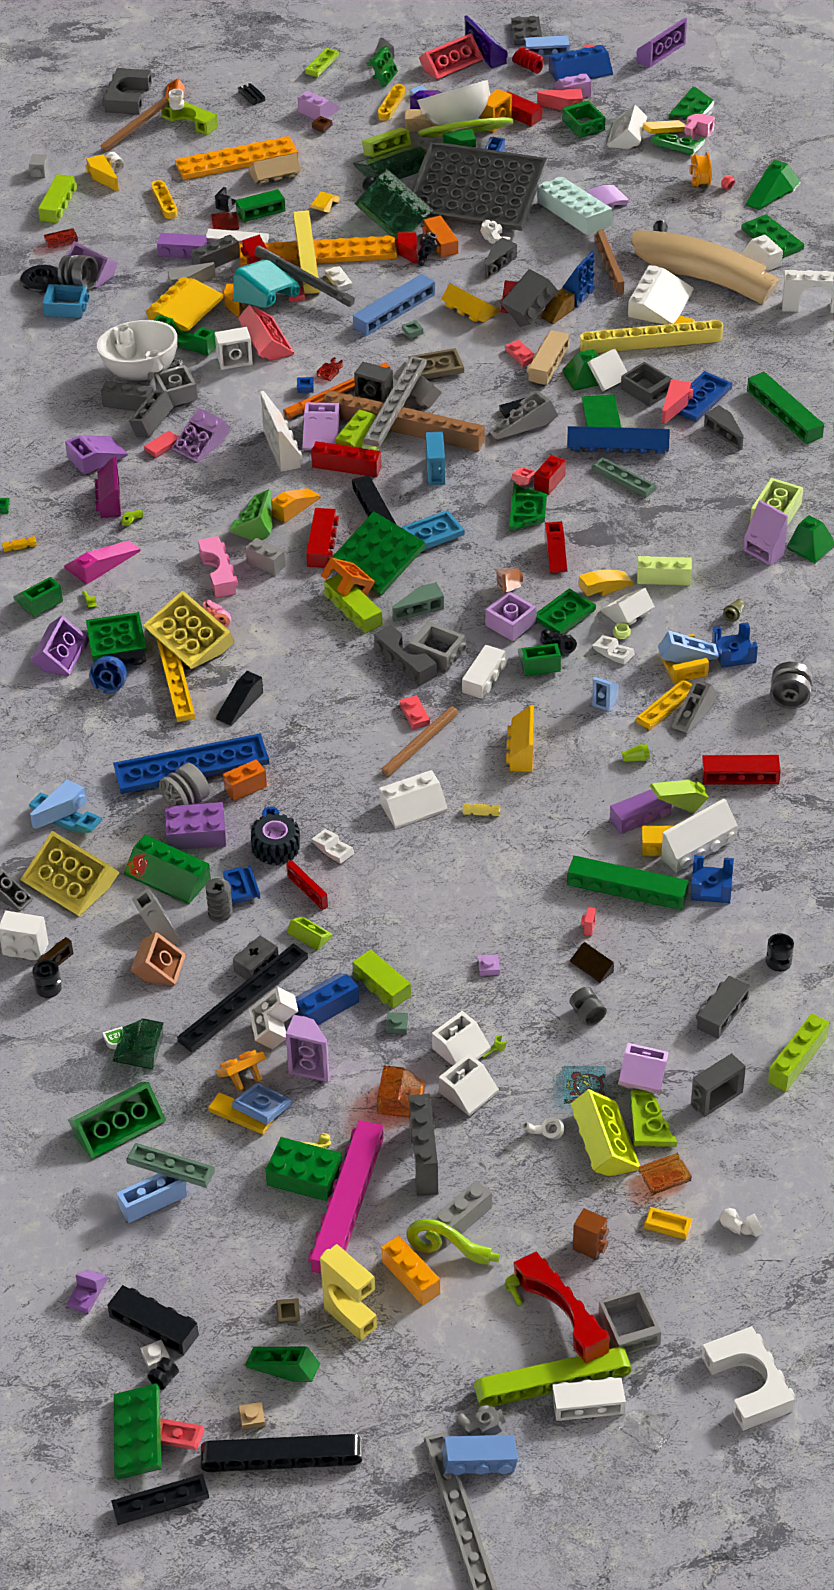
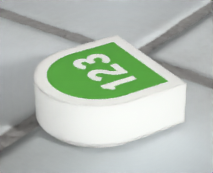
M123 1027L103 1032V1038L110 1049L116 1050L125 1046L127 1040Z

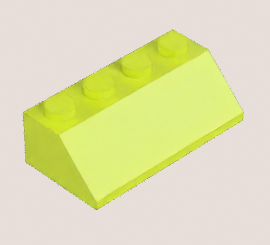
M588 1089L571 1103L573 1116L579 1126V1133L584 1140L585 1150L590 1157L591 1167L595 1172L610 1177L638 1171L641 1168L616 1101Z

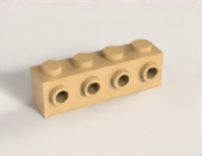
M551 330L548 336H545L543 344L538 348V353L533 356L532 363L527 367L528 381L544 385L549 383L569 348V334Z

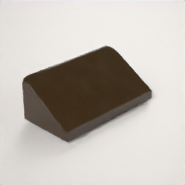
M586 942L580 945L570 959L573 965L599 983L614 972V962Z

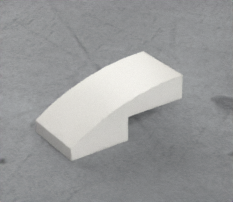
M604 635L592 645L593 649L603 656L624 665L635 655L633 648L619 645L618 639Z
M324 829L311 839L318 849L340 864L354 854L353 847L341 842L337 834L327 829Z

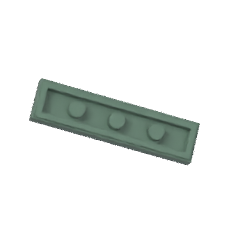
M603 457L592 465L594 472L644 498H647L656 490L655 484Z
M139 1143L134 1144L126 1158L127 1164L207 1188L215 1172L214 1166Z

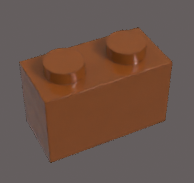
M583 1208L573 1226V1250L597 1260L600 1253L604 1254L609 1243L606 1241L609 1233V1228H607L608 1218Z

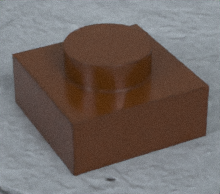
M322 116L312 122V128L321 132H325L333 126L332 120Z

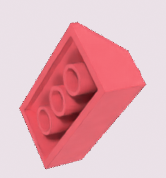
M472 33L425 52L419 57L424 71L437 80L484 60Z
M249 304L238 317L241 323L240 326L247 327L252 341L251 344L257 349V354L261 358H267L272 361L291 356L295 353L277 323L269 314Z

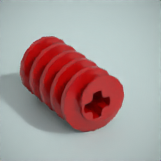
M520 47L514 53L512 58L514 63L535 74L542 71L543 56L525 47Z

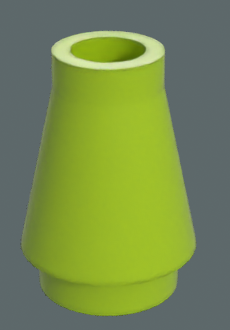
M640 743L626 751H622L623 761L636 762L650 759L648 745Z

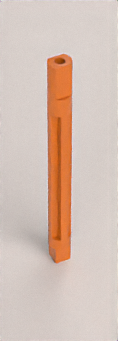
M386 362L378 365L390 369ZM354 377L283 409L284 416L289 420L304 413L306 402L322 403V399L328 390L346 393L355 389Z

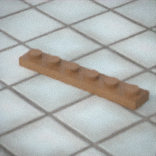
M604 229L594 234L595 244H598V252L601 253L602 262H605V269L608 271L609 280H612L613 289H616L618 295H623L624 279Z

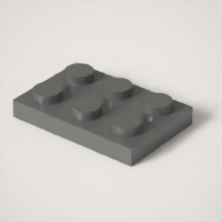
M517 16L511 18L514 45H525V38L542 37L539 16Z

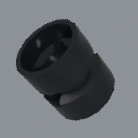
M777 933L768 939L766 964L774 971H786L792 965L794 941L789 935Z
M49 959L37 962L32 970L37 994L44 998L58 995L62 989V983L57 963Z

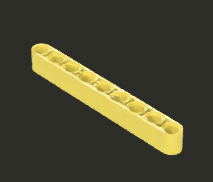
M718 320L584 332L580 335V351L594 349L595 353H604L614 348L616 351L719 342L722 340L723 323Z

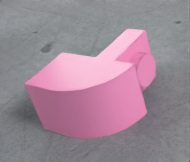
M706 114L689 116L684 134L692 137V139L697 134L708 137L714 130L715 117Z

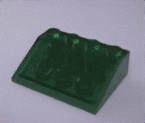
M408 145L355 162L354 166L365 177L372 176L385 185L418 173L426 152L421 147Z
M388 169L354 203L390 236L395 237V239H398V233L415 232L424 224V219H428L433 211L430 206Z

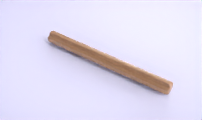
M163 97L100 145L102 151L107 152L168 106L169 100Z
M450 706L384 765L382 773L390 776L456 717L458 710Z

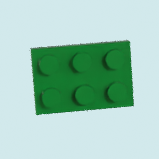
M569 588L536 612V622L551 632L564 634L596 610V604Z

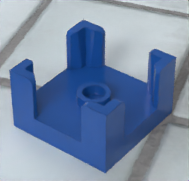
M748 622L739 624L738 634L721 637V626L713 627L711 643L716 644L719 655L718 662L721 668L756 663L758 646L756 641L753 642V645L750 642V626Z
M694 855L691 900L730 903L734 858H724L723 868L704 867V856Z

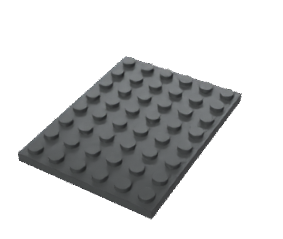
M431 141L405 205L404 212L405 214L425 217L441 215L445 220L482 225L485 220H490L500 224L502 228L522 231L546 168L547 158Z

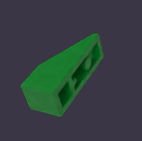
M307 1346L253 1347L245 1366L249 1369L292 1382H312L321 1363Z

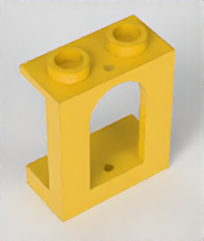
M694 634L686 635L695 638ZM707 658L676 665L672 661L661 659L673 683H678L682 679L687 681L708 676L709 661Z

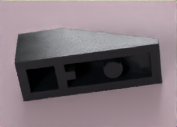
M246 671L234 684L216 719L232 726L263 694L262 677Z

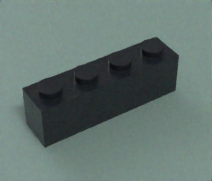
M122 1285L107 1304L110 1318L155 1341L162 1340L164 1346L182 1355H185L199 1336L198 1324L193 1318L177 1313L172 1307H165L159 1304L154 1298H148L134 1288Z

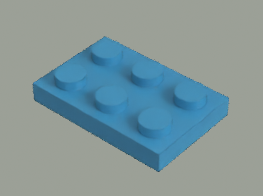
M448 510L402 526L404 530L425 541L427 546L423 550L465 535L463 527Z

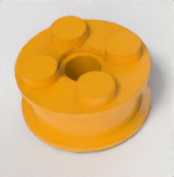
M708 152L705 155L694 153L691 155L692 165L689 166V173L692 175V186L698 187L704 184L710 186L712 180L710 155Z

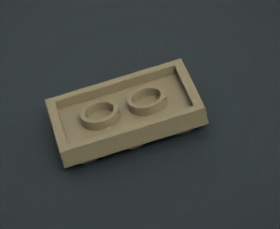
M456 348L412 355L413 357L427 360V364L421 373L426 379L464 373V366Z

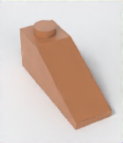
M517 567L496 569L497 587L503 593L520 587V582H523L522 571L519 572Z

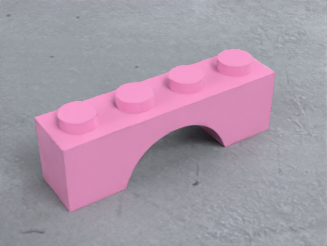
M219 536L198 540L199 554L203 564L218 568L210 574L211 587L215 598L236 594L238 580L236 576H233V566L229 565L230 559L228 553L225 554L224 542L221 543Z

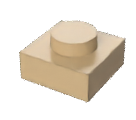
M262 1402L239 1405L242 1430L265 1427Z

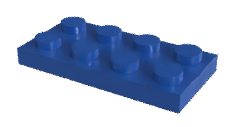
M704 371L691 383L693 397L689 399L688 405L678 415L697 422L732 389V382Z

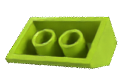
M359 409L336 437V444L377 450L379 447L364 444L363 440L376 418L375 414Z

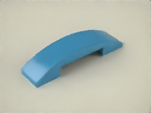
M40 792L31 801L29 807L35 810L48 795ZM86 811L84 814L75 812L52 823L70 831L91 833L103 819Z

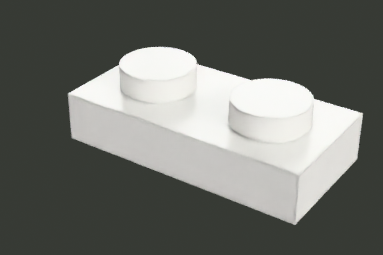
M340 266L325 270L326 277L335 288L342 291L353 288L351 280Z

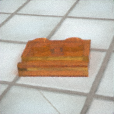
M678 1153L641 1165L638 1171L643 1176V1180L652 1195L685 1184L692 1179V1175L683 1160L679 1158Z

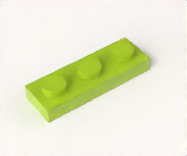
M326 48L305 68V74L319 77L339 57V51Z

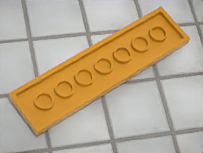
M283 136L278 139H268L263 142H254L248 145H239L238 147L175 159V165L182 179L188 180L247 168L253 162L297 153L298 157V151L290 136Z

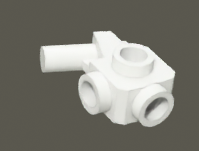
M483 221L480 232L485 240L494 244L502 238L499 235L502 233V226L495 221Z

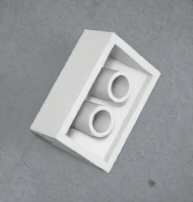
M636 105L613 121L607 142L608 147L631 149L633 146L636 147L640 144L644 133L642 126L646 122L647 116Z
M432 770L379 788L380 805L395 829L448 811L440 782Z

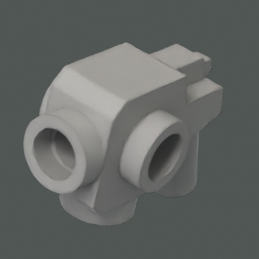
M488 1405L478 1408L477 1413H475L477 1418L472 1421L463 1413L459 1414L456 1418L468 1433L467 1436L496 1435L503 1431L504 1427L502 1424L506 1423L501 1409L496 1411L494 1407H489Z

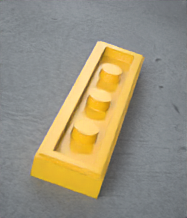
M682 679L636 717V723L649 731L652 730L683 704L692 684Z

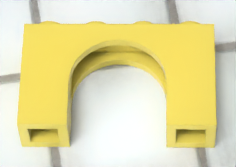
M336 1244L331 1249L325 1250L320 1257L324 1309L362 1341L377 1328V1315L361 1302L375 1290V1277Z

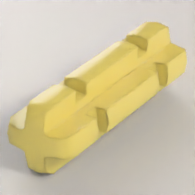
M464 803L462 812L464 815H471L473 813V815L489 816V814L499 816L500 805L474 804L473 806L471 803Z

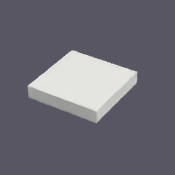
M615 348L587 362L602 392L621 383V376L627 373Z

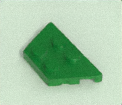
M693 86L670 112L669 119L674 120V117H683V120H687L689 116L694 114H707L714 106V100Z
M514 482L509 531L545 522L547 494L535 491L530 487L527 490L523 489Z

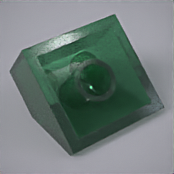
M143 1018L124 1026L113 1056V1062L153 1070L163 1039L164 1022Z

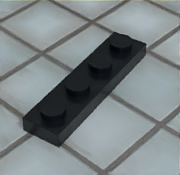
M200 1474L111 1500L117 1525H121L209 1499V1492L204 1476Z

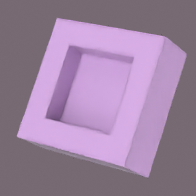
M498 954L478 955L479 976L500 975Z

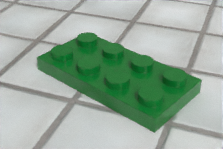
M767 214L741 225V229L753 239L762 235L769 237L783 250L782 258L804 250L805 244Z
M152 1384L114 1394L115 1478L120 1480L161 1470L160 1387L157 1384Z

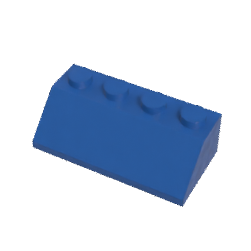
M603 45L575 51L570 50L565 53H556L549 56V72L556 82L559 79L579 74H587L590 79L613 75L609 53Z

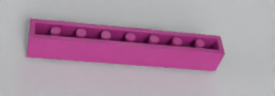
M359 1120L357 1127L352 1129L351 1144L347 1145L345 1149L346 1159L340 1163L339 1179L334 1180L333 1196H329L327 1213H323L321 1218V1231L316 1232L315 1248L309 1252L308 1262H311L312 1272L321 1274L320 1257L325 1250L331 1249L336 1244L344 1251L347 1250L384 1140V1125Z

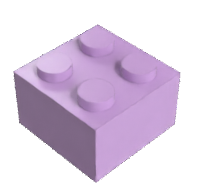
M510 591L485 609V626L511 641L517 639L536 623V606Z

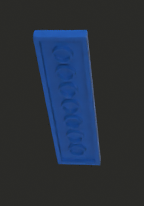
M259 733L114 762L113 766L120 793L124 794L159 787V782L162 778L167 777L170 773H175L176 769L188 762L195 765L204 777L226 773L256 759L261 766L268 765L269 757L262 735Z

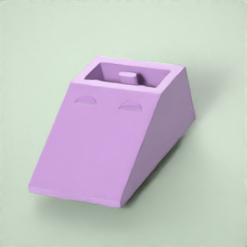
M306 402L303 450L311 451L315 441L336 444L340 422L339 403Z
M197 408L171 449L199 462L223 442L231 428L223 419Z
M759 500L744 537L743 550L770 566L784 556L788 515Z

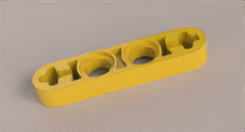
M396 84L392 87L378 109L379 120L387 121L392 117L406 94L404 85Z
M162 180L153 181L151 184L152 192L164 217L167 219L176 218L178 215L177 207L165 182Z

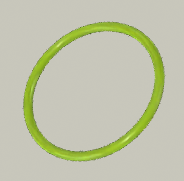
M507 117L487 118L444 124L422 129L418 132V136L422 138L443 137L444 132L472 129L474 133L512 125L513 119Z

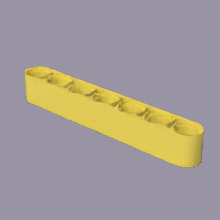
M309 210L293 212L300 268L319 278ZM302 281L305 295L320 293V290Z

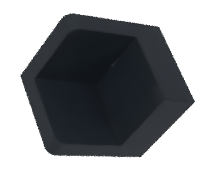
M222 187L215 195L216 209L230 212L235 207V199L227 195L226 187Z

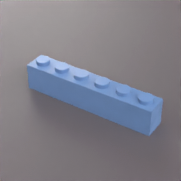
M420 274L353 314V328L368 336L434 296L435 281Z

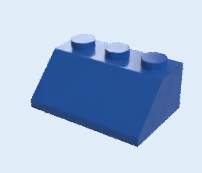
M336 974L296 996L298 1012L294 1015L314 1019L316 1024L320 1025L359 1003V987L348 974Z

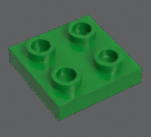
M387 46L382 47L366 63L367 66L373 67L375 75L372 77L379 80L381 87L387 86L398 72Z

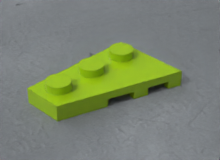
M631 1090L630 1104L634 1146L677 1147V1140L672 1135L670 1126L665 1121L653 1092Z

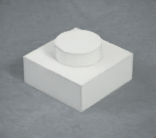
M162 1340L140 1348L149 1371L157 1367V1363L162 1357L170 1359Z

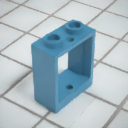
M49 284L43 300L44 316L82 318L83 313L87 310L86 303L90 299L86 286ZM68 300L79 301V303H55V301Z
M426 432L428 485L445 484L443 432Z

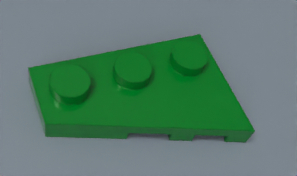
M659 133L652 138V144L661 148H670L672 151H681L686 155H693L705 144V138L691 140L692 137L689 136L678 138L677 135Z

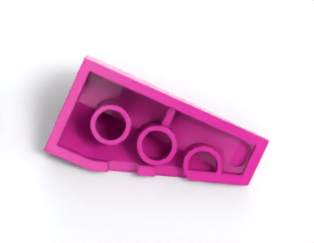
M125 541L86 552L64 565V568L85 584H89L141 550L132 542Z

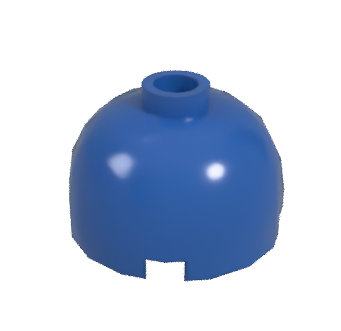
M103 656L91 666L89 678L96 689L104 690L103 693L106 694L115 693L124 685L127 678V670L120 659L113 656Z

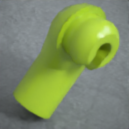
M142 509L125 512L121 518V523L129 526L135 519L143 518Z

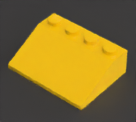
M182 277L165 294L161 295L155 303L151 304L146 310L148 320H154L158 314L173 318L175 324L181 330L189 331L224 298V294L196 279Z

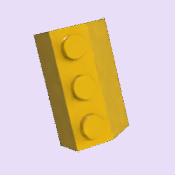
M450 282L441 298L442 301L446 302V307L452 310L454 307L457 308V313L463 316L466 314L470 315L469 319L476 323L478 320L485 323L500 311V309Z
M534 705L528 706L512 717L511 726H507V737H511V739H507V750H510V752H506V764H510V771L532 772Z

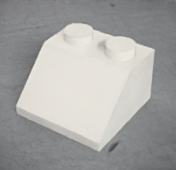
M766 235L752 239L741 252L742 255L767 266L765 272L782 266L783 250Z
M646 588L625 594L603 607L601 611L616 624L625 623L629 626L637 621V617L640 616L642 618L650 614L649 610L655 606Z

